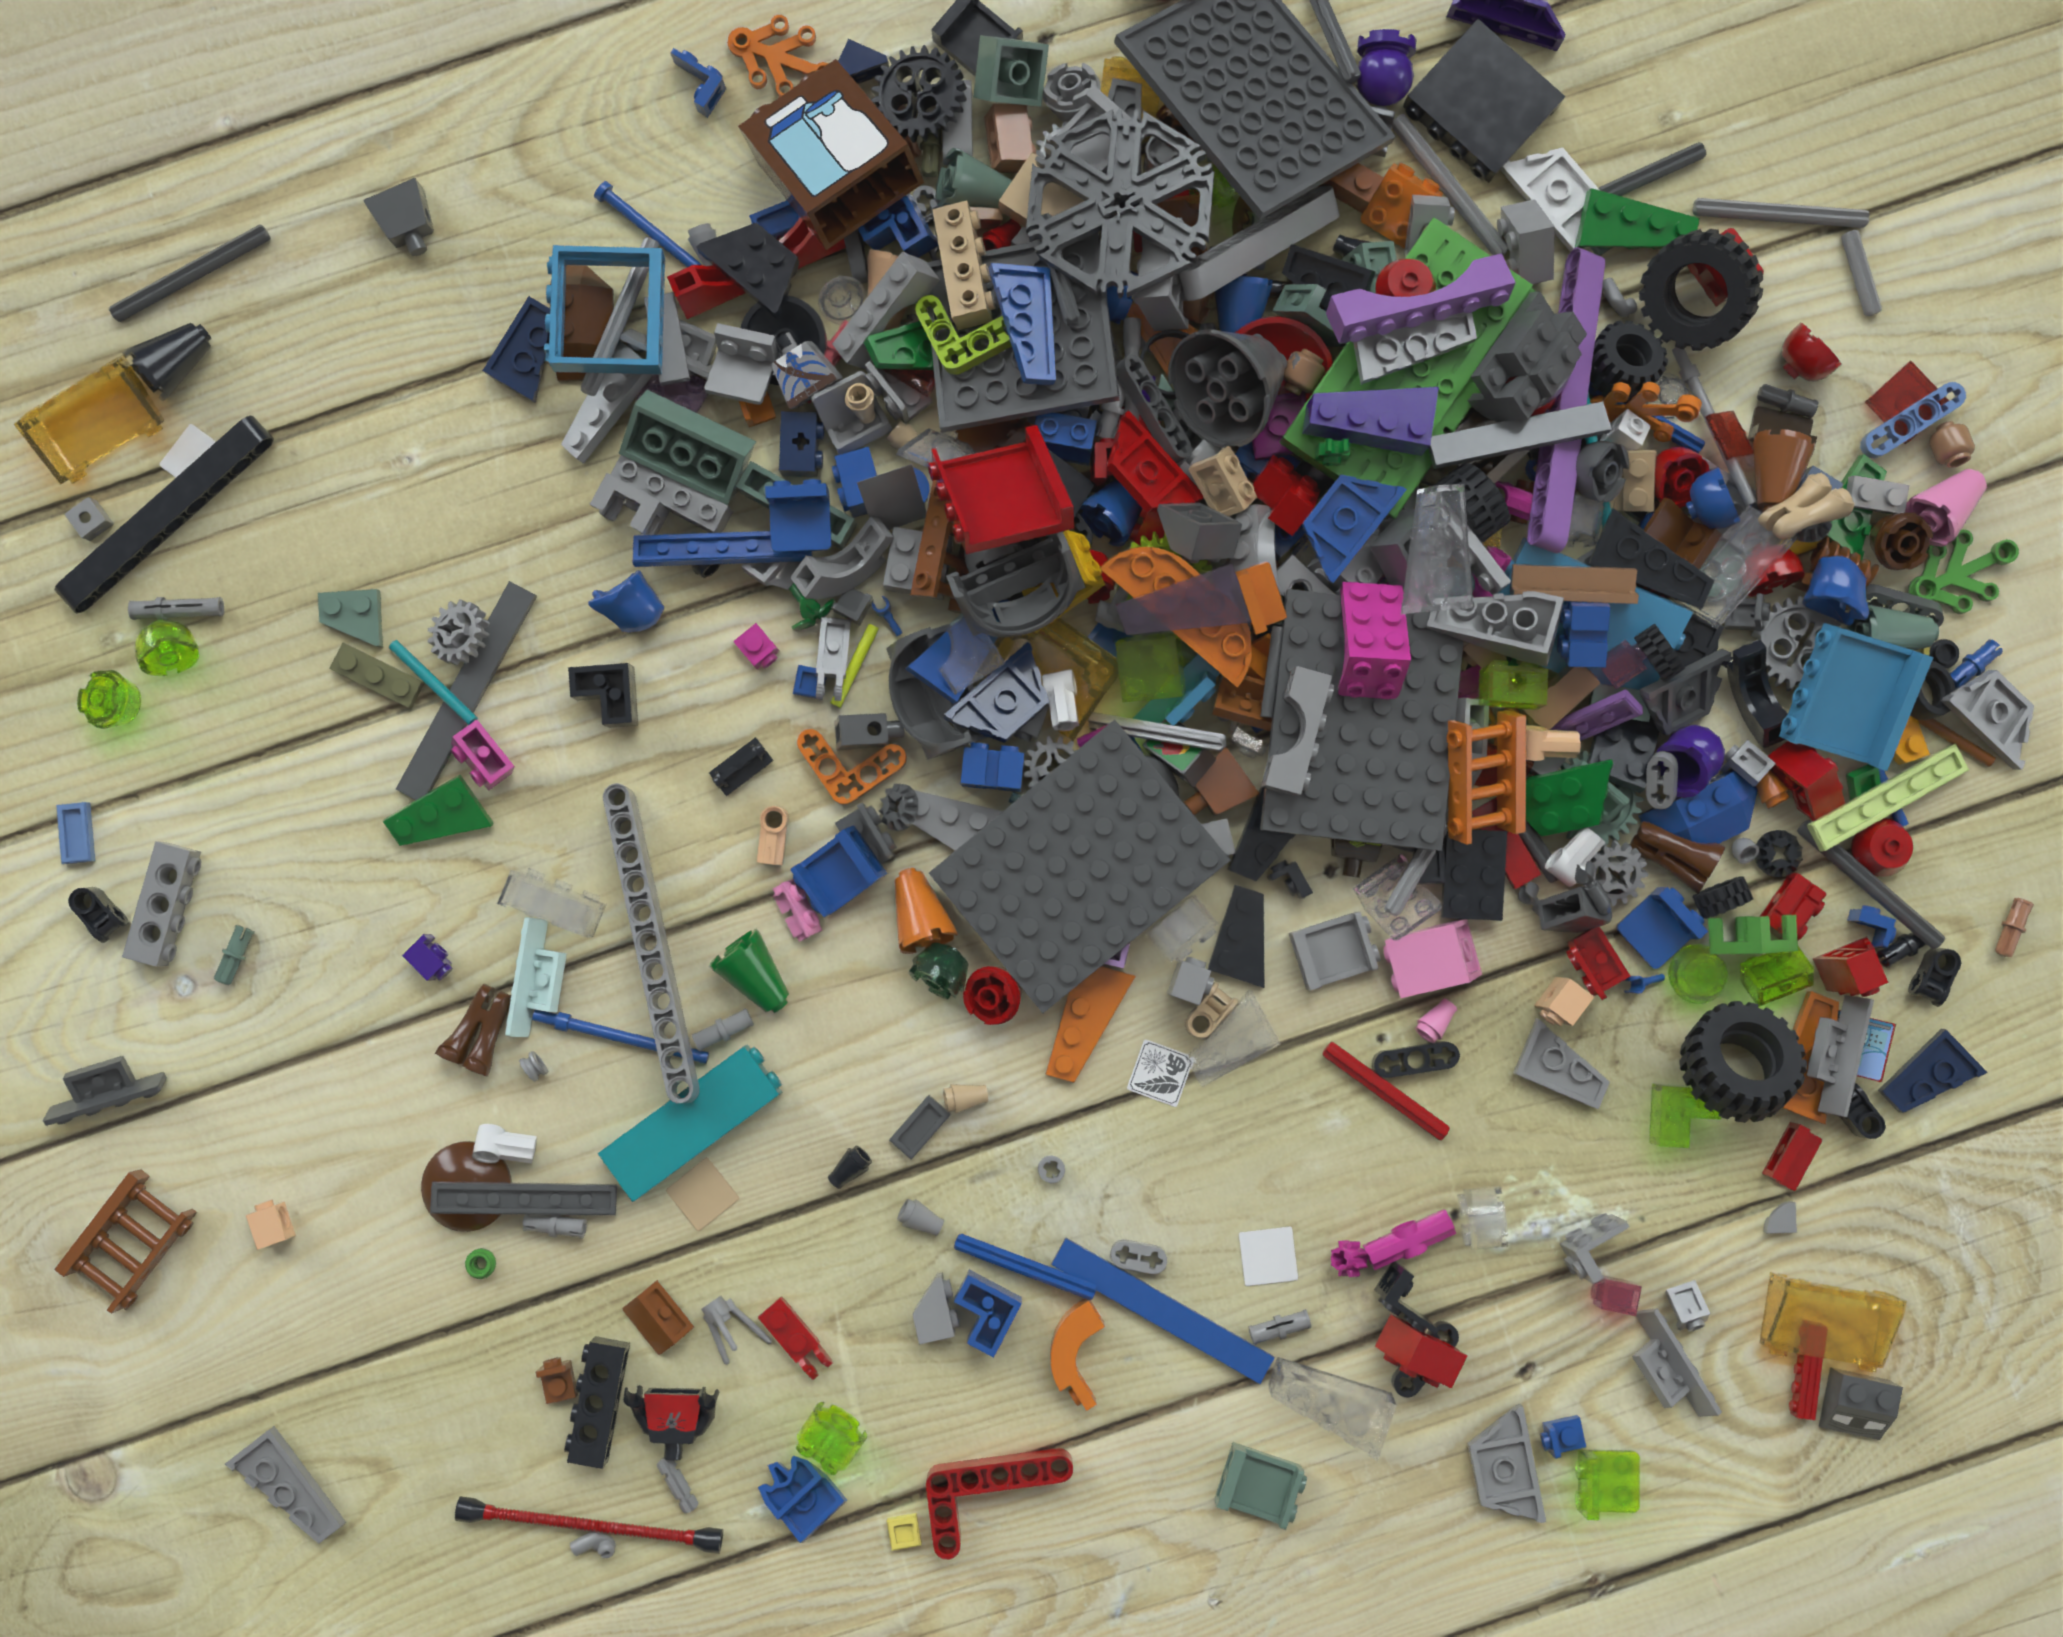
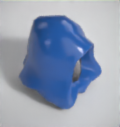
M1843 556L1822 557L1818 560L1814 569L1809 589L1802 600V604L1806 608L1851 626L1854 619L1865 620L1868 618L1869 608L1866 600L1867 578L1849 558ZM1846 604L1851 608L1848 613L1845 612Z
M640 570L632 573L626 580L609 591L594 590L592 592L594 598L588 602V605L593 610L606 616L622 632L629 633L651 628L658 622L665 609V606L652 587L646 582Z

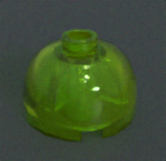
M154 621L141 630L135 641V657L141 671L153 676H168L166 671L177 668V673L183 672L192 667L200 656L199 647L192 632L185 625L175 621Z

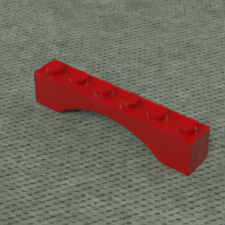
M801 218L778 240L798 257L800 262L798 269L846 248L843 238L826 250ZM691 265L667 276L687 320L745 294L741 288L714 265Z

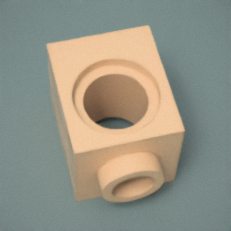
M273 1200L255 1205L256 1212L246 1215L257 1250L296 1236L285 1202L274 1205Z

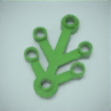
M1961 530L1956 539L1952 541L1954 548L1945 574L1935 578L1940 559L1944 558L1947 554L1946 546L1929 545L1926 551L1929 555L1923 573L1910 582L1908 593L1951 606L1952 610L1957 614L1966 613L1972 609V599L1967 595H1953L1941 590V588L1951 584L1976 593L1982 601L1988 602L1996 599L1999 595V588L1996 584L1983 583L1966 576L1994 563L2005 565L2015 561L2019 555V548L2012 540H2002L1995 543L1989 553L1962 565L1966 550L1973 542V535L1968 530ZM1960 534L1965 536V544L1959 541ZM1933 547H1937L1939 549V556H1935L1933 554ZM1999 548L2004 550V558L2000 557L1998 553ZM1920 585L1926 588L1925 595L1919 592ZM1986 587H1988V588L1991 589V591H1992L1991 597L1986 596V594H1985V588H1986ZM1960 599L1965 602V609H1961L1958 606Z

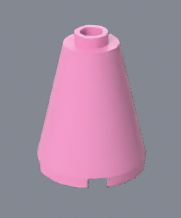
M1965 469L1909 499L1906 503L1905 512L1915 513L1928 523L1933 532V539L1930 538L1929 541L1930 545L1943 547L1956 539L1987 488L1985 477L1979 471Z

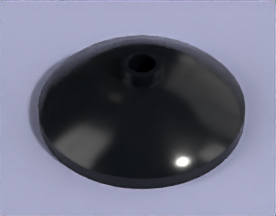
M785 295L781 305L782 313L778 319L756 303L746 313L740 328L774 335L775 339L790 332L797 345L805 341H812L825 356L827 336L824 324L815 309L797 297ZM777 346L778 354H779V358H780V357H782L783 355H782L781 351L779 350V348H778V346ZM773 372L770 384L780 386Z

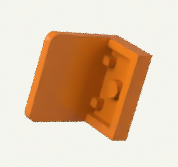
M1393 163L1366 210L1361 215V222L1405 248L1412 195L1442 197L1443 192L1439 191L1440 186L1436 182L1425 178L1423 181L1414 175L1415 171L1406 164L1400 163L1396 165Z

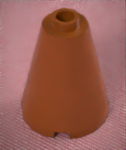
M1781 429L1780 435H1770L1771 430H1764L1754 436L1753 456L1757 507L1763 512L1785 501L1797 491L1815 450V442L1811 444L1812 438L1810 436Z

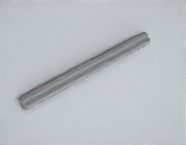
M1401 114L1396 117L1392 123L1393 130L1431 178L1440 186L1442 192L1448 197L1492 255L1500 253L1504 255L1509 250L1505 240L1499 236L1494 226L1406 115Z
M1697 198L1693 204V214L1695 216L1863 228L1869 223V211L1861 209Z
M645 237L640 248H658L659 243L654 239ZM631 267L593 358H612L619 342V337L625 328L645 281L649 267ZM586 373L581 384V391L589 396H595L605 373Z
M1482 770L1472 771V787ZM1448 798L1446 807L1444 836L1448 831ZM1417 849L1384 907L1386 912L1393 916L1400 915L1436 851Z

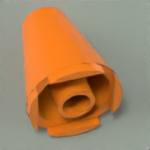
M916 868L900 871L898 873L899 877L894 880L900 952L903 954L917 953L915 947H925L927 951L954 939L953 935H958L957 930L924 873L916 871Z

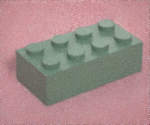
M646 390L633 406L618 454L728 505L738 492L736 485L748 466L756 441Z

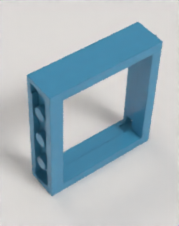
M553 245L552 256H549V262H547L548 274H552L551 285L546 287L547 303H551L550 314L545 316L546 332L550 333L549 343L544 345L546 352L545 361L549 362L554 372L662 374L665 256L662 248ZM566 265L649 267L646 359L563 357Z

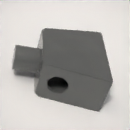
M412 178L363 200L389 241L396 248L406 245L411 256H419L427 251L423 237L432 234L434 227L425 191L416 178Z
M886 713L839 715L834 721L837 751L885 747L888 744V739L904 738V727L900 721H887ZM873 726L877 730V735H870L867 727Z

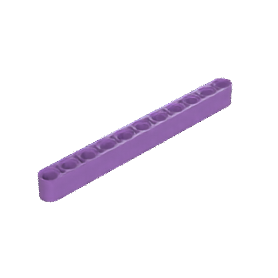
M1579 247L1574 248L1566 259L1558 313L1573 311L1587 335L1578 347L1582 355L1576 362L1568 383L1556 397L1550 411L1549 409L1546 410L1545 413L1587 404L1605 259ZM1582 439L1539 448L1527 541L1530 545L1555 554L1560 553L1565 548L1569 537L1577 478L1576 461L1581 449Z

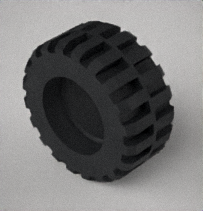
M1701 229L1694 230L1686 235L1675 238L1659 250V253L1650 260L1647 265L1648 270L1643 273L1641 278L1644 288L1639 291V300L1645 302V306L1641 308L1643 317L1650 316L1652 320L1648 325L1653 332L1659 329L1663 333L1660 337L1661 340L1666 343L1673 340L1676 342L1675 347L1683 350L1687 346H1691L1692 351H1702L1707 346L1712 349L1720 346L1725 341L1728 342L1749 323V320L1759 308L1757 304L1763 295V288L1760 287V283L1764 279L1762 271H1757L1756 265L1759 261L1756 255L1750 256L1746 250L1749 246L1744 241L1738 244L1734 241L1735 235L1728 232L1721 235L1717 229H1709L1706 232H1702ZM1692 263H1703L1713 267L1722 275L1727 286L1728 297L1721 311L1712 316H1698L1682 306L1676 295L1675 282L1678 273L1685 266Z
M1731 1001L1728 1005L1722 1003L1715 1006L1712 1010H1708L1685 1037V1041L1680 1049L1682 1057L1679 1060L1681 1071L1686 1072L1682 1078L1686 1086L1690 1085L1693 1090L1690 1093L1696 1100L1700 1098L1705 1103L1704 1107L1710 1112L1713 1109L1719 1112V1117L1727 1120L1730 1117H1735L1736 1122L1746 1123L1749 1119L1752 1122L1763 1121L1766 1117L1775 1115L1797 1093V1090L1805 1080L1804 1073L1807 1071V1062L1802 1059L1806 1053L1803 1045H1799L1797 1042L1799 1036L1795 1030L1791 1031L1787 1027L1789 1023L1783 1017L1779 1019L1773 1015L1774 1011L1766 1007L1764 1010L1758 1008L1759 1004L1751 1002L1743 1005L1741 1001ZM1720 1044H1735L1750 1051L1762 1066L1764 1080L1748 1079L1733 1071L1723 1058Z

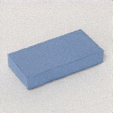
M90 802L56 805L61 864L95 861Z

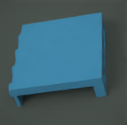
M1823 623L1821 630L1815 637V646L1810 659L1804 665V674L1799 687L1793 693L1792 705L1788 715L1782 721L1779 736L1794 744L1807 745L1888 771L1934 657Z

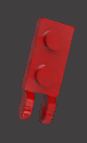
M782 1296L757 1317L794 1362H798L802 1370L812 1380L819 1375L814 1365L805 1357L811 1350H813L815 1356L825 1367L828 1368L833 1364L832 1359L819 1344V1339Z

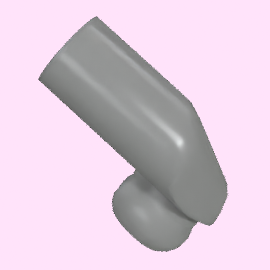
M591 1531L570 1542V1548L575 1556L589 1549L597 1551L602 1558H610L615 1553L616 1543L614 1539L609 1535L599 1533V1531Z

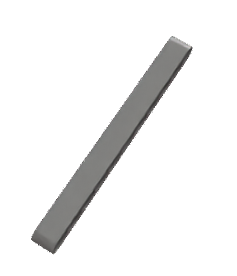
M615 783L605 789L603 802L668 1098L672 1102L691 1103L699 1095V1083L638 803L631 789L622 784ZM624 792L625 801L621 805L615 806L614 798L616 794ZM626 820H630L632 823L631 830L627 834H621V824ZM632 849H637L638 857L636 861L628 863L626 860L627 853ZM642 877L644 880L643 889L639 892H634L633 882L637 878ZM648 906L651 910L650 917L642 922L639 918V912L643 907ZM654 935L657 939V945L653 950L648 951L645 947V941L649 936ZM660 964L663 967V975L660 979L654 980L651 971L655 965ZM666 993L670 998V1003L667 1008L662 1010L658 1006V998ZM672 1022L676 1027V1034L673 1038L668 1039L664 1034V1029L668 1023ZM675 1052H679L683 1057L682 1065L677 1069L670 1063L671 1056ZM683 1081L689 1086V1093L685 1098H681L677 1094V1087Z

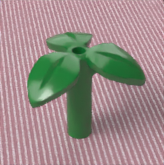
M793 583L789 591L799 603L800 613L804 620L793 625L792 629L803 630L815 626L817 618L821 620V617H826L830 613L835 600L833 598L820 608V604L817 601L805 598Z

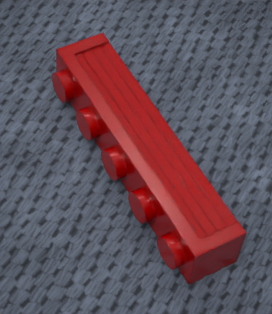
M1802 1321L1798 1329L1800 1340L1796 1346V1354L1798 1356L1797 1363L1794 1364L1795 1380L1791 1385L1793 1396L1789 1402V1410L1791 1415L1800 1419L1816 1421L1827 1326L1821 1323Z

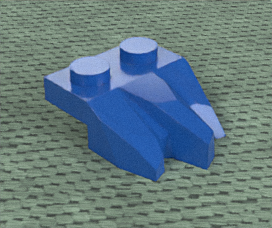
M793 1456L791 1459L790 1470L781 1462L769 1464L768 1467L774 1479V1485L763 1484L758 1487L765 1505L777 1520L781 1519L800 1543L807 1540L848 1501L824 1472L808 1460Z

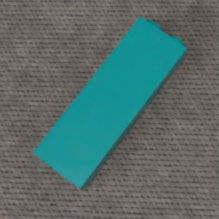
M748 1044L743 1046L699 1078V1095L693 1102L675 1103L669 1100L598 1153L632 1202L783 1093L779 1088L782 1086L780 1079L773 1071L768 1073L762 1064L765 1059L755 1046L753 1048H750ZM689 1087L680 1092L678 1096L685 1098L689 1093Z

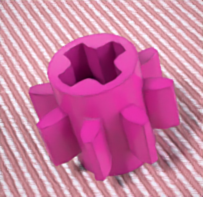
M1338 1241L1339 1248L1331 1250V1266L1339 1270L1338 1276L1359 1277V1270L1368 1267L1366 1265L1367 1251L1360 1247L1359 1241Z

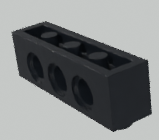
M595 1336L589 1344H585L581 1362L585 1363L584 1374H579L576 1384V1392L580 1393L578 1404L573 1405L570 1422L574 1423L573 1432L568 1434L564 1452L569 1453L567 1463L603 1469L608 1463L630 1342ZM596 1365H603L607 1368V1378H600L596 1374ZM591 1395H597L602 1399L603 1406L601 1408H595L591 1405L589 1400ZM584 1426H593L597 1431V1437H588L584 1432Z

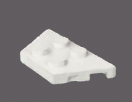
M1564 148L1550 150L1546 154L1537 153L1529 155L1525 159L1510 162L1508 160L1500 171L1526 201L1534 199L1537 201L1555 226L1554 234L1571 252L1575 248L1586 193L1591 188L1599 190Z

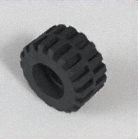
M1626 320L1625 323L1616 321L1613 325H1607L1595 340L1590 381L1593 383L1592 388L1595 391L1599 390L1602 392L1601 395L1606 397L1612 391L1615 383H1626L1631 387V392L1628 400L1623 403H1628L1641 391L1644 383H1656L1664 374L1668 359L1665 357L1667 355L1666 348L1661 346L1663 343L1661 339L1654 336L1655 333L1651 329L1648 331L1644 328V325L1640 323L1635 325L1633 321Z
M1462 463L1434 484V487L1437 485L1481 543L1510 522L1509 510L1502 494L1492 480L1471 463Z

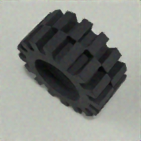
M1656 624L1651 625L1634 637L1664 682L1686 669Z
M1744 876L1715 884L1692 896L1703 919L1734 910L1736 907L1743 906L1754 899Z

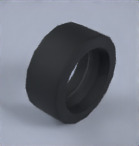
M1934 661L1931 662L1925 677V681L1929 684L1932 691V705L1925 698L1921 688L1910 716L1917 720L1927 721L1951 711L1941 700L1956 690L1955 684L1944 666Z

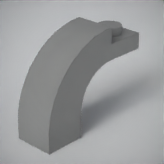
M871 516L847 547L827 557L805 556L790 578L805 598L826 599L838 596L863 583L886 561L882 553L894 537L879 517Z

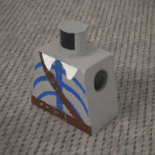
M790 332L776 339V344L783 356L772 363V368L789 409L799 408L810 401L815 393L843 379L841 374L812 341H805L797 345Z

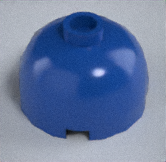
M1719 467L1705 472L1692 483L1690 488L1691 501L1686 503L1692 519L1698 517L1701 523L1710 529H1723L1741 522Z

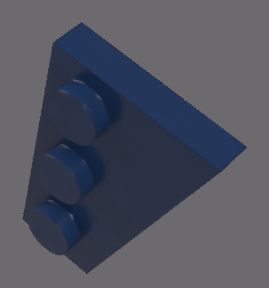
M528 296L482 371L536 403L546 357L544 345L549 343L550 333L546 332L545 316L550 314V308Z

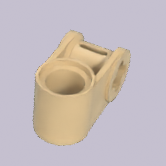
M1215 981L1209 995L1203 994L1200 1005H1196L1185 1020L1187 1032L1194 1037L1204 1038L1209 1036L1218 1024L1233 1010L1238 1003V999L1229 997L1218 988L1219 984ZM1199 1015L1203 1016L1207 1021V1027L1201 1033L1196 1032L1192 1026V1021Z

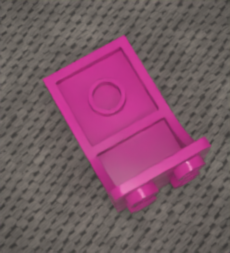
M1342 582L1340 595L1345 654L1338 693L1341 696L1354 698L1395 699L1400 694L1411 662L1402 585Z

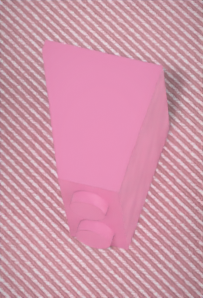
M1467 919L1450 921L1385 940L1384 955L1386 961L1392 965L1394 972L1391 976L1394 990L1399 992L1400 998L1470 983L1482 975Z

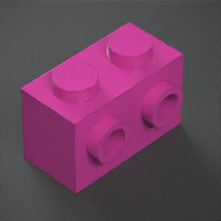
M475 720L452 737L451 745L453 748L450 749L452 754L461 764L466 762L472 770L469 773L471 778L479 787L484 785L489 791L513 773L515 766L478 720Z

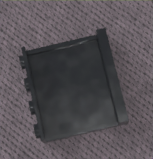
M1477 19L1407 95L1403 107L1406 114L1412 120L1421 122L1427 128V132L1433 139L1441 140L1449 147V152L1453 157L1463 160L1471 167L1472 173L1477 178L1484 179L1490 183L1495 174L1549 115L1551 116L1559 108L1566 96L1483 22Z

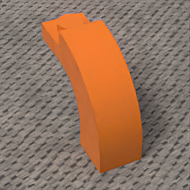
M1084 1298L1073 1305L1057 1324L1051 1341L1050 1359L1053 1378L1059 1391L1061 1392L1068 1386H1071L1072 1388L1068 1392L1077 1406L1082 1404L1086 1411L1097 1405L1096 1397L1077 1368L1076 1356L1081 1344L1088 1337L1104 1328L1105 1324L1092 1301Z

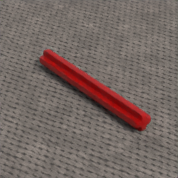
M1330 1042L1324 1048L1322 1055L1436 1139L1442 1140L1446 1137L1450 1127L1336 1043Z

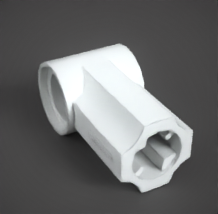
M1069 669L1042 675L1043 687L1046 689L1049 699L1052 727L1054 730H1073L1076 726H1079L1075 700L1077 685L1073 670Z
M1588 827L1582 828L1564 848L1557 849L1545 863V869L1567 887H1571L1577 883L1575 881L1577 864L1581 869L1585 870L1586 863L1593 858L1606 842Z
M482 1124L478 1128L472 1156L474 1159L484 1163H496L499 1159L532 1164L537 1136L505 1132L498 1125Z

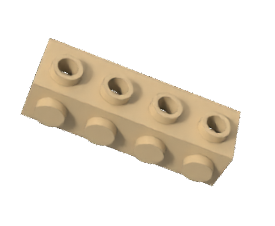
M967 200L932 209L951 317L957 329L962 330L993 321L991 310L996 309L992 291L988 292L986 283L991 282L987 264L982 263L981 256L986 255L982 237L978 238L976 229L981 228L977 210L972 211Z

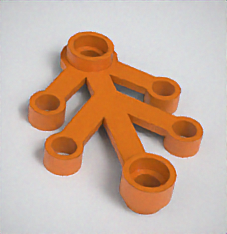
M776 15L772 18L771 24L754 31L745 27L734 29L729 34L727 43L733 55L743 58L749 72L750 84L755 89H762L766 86L767 76L764 70L758 67L754 54L765 58L776 82L777 94L781 97L785 94L780 92L782 86H789L790 90L794 88L792 82L786 78L781 65L807 75L829 64L821 62L816 65L788 54V52L802 46H812L816 42L815 30L811 26L805 25L799 29L797 35L771 46L760 43L774 35L784 36L788 33L789 23L787 18L783 15ZM776 23H785L782 29L775 28ZM804 33H811L812 37L805 40L802 38ZM738 39H747L744 45L737 44ZM756 75L763 76L761 82H754L753 78Z
M1623 382L1615 383L1612 391L1606 397L1597 395L1590 400L1591 403L1604 402L1610 423L1625 410L1629 409L1651 426L1650 429L1654 431V438L1660 442L1670 441L1674 428L1672 425L1661 422L1652 416H1676L1682 422H1691L1698 417L1702 402L1698 397L1689 394L1680 396L1676 404H1645L1646 402H1654L1658 399L1661 389L1654 382L1644 383L1641 391L1626 405H1615L1617 402H1626L1629 398L1631 387Z

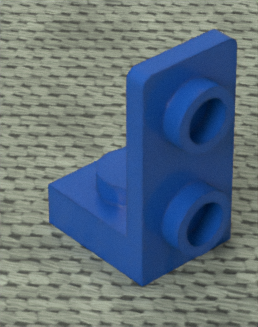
M673 48L670 52L673 62L705 82V84H700L695 91L694 104L697 111L708 118L726 91L722 78L723 75L710 65L706 68L699 64L698 59L690 52L683 50L681 53Z

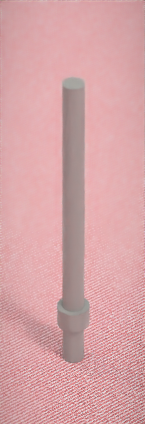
M1675 347L1672 352L1681 369L1679 374L1684 384L1687 383L1692 394L1701 400L1702 406L1700 411L1745 506L1750 507L1756 504L1757 500L1698 378L1700 373L1696 364L1691 363L1685 349Z

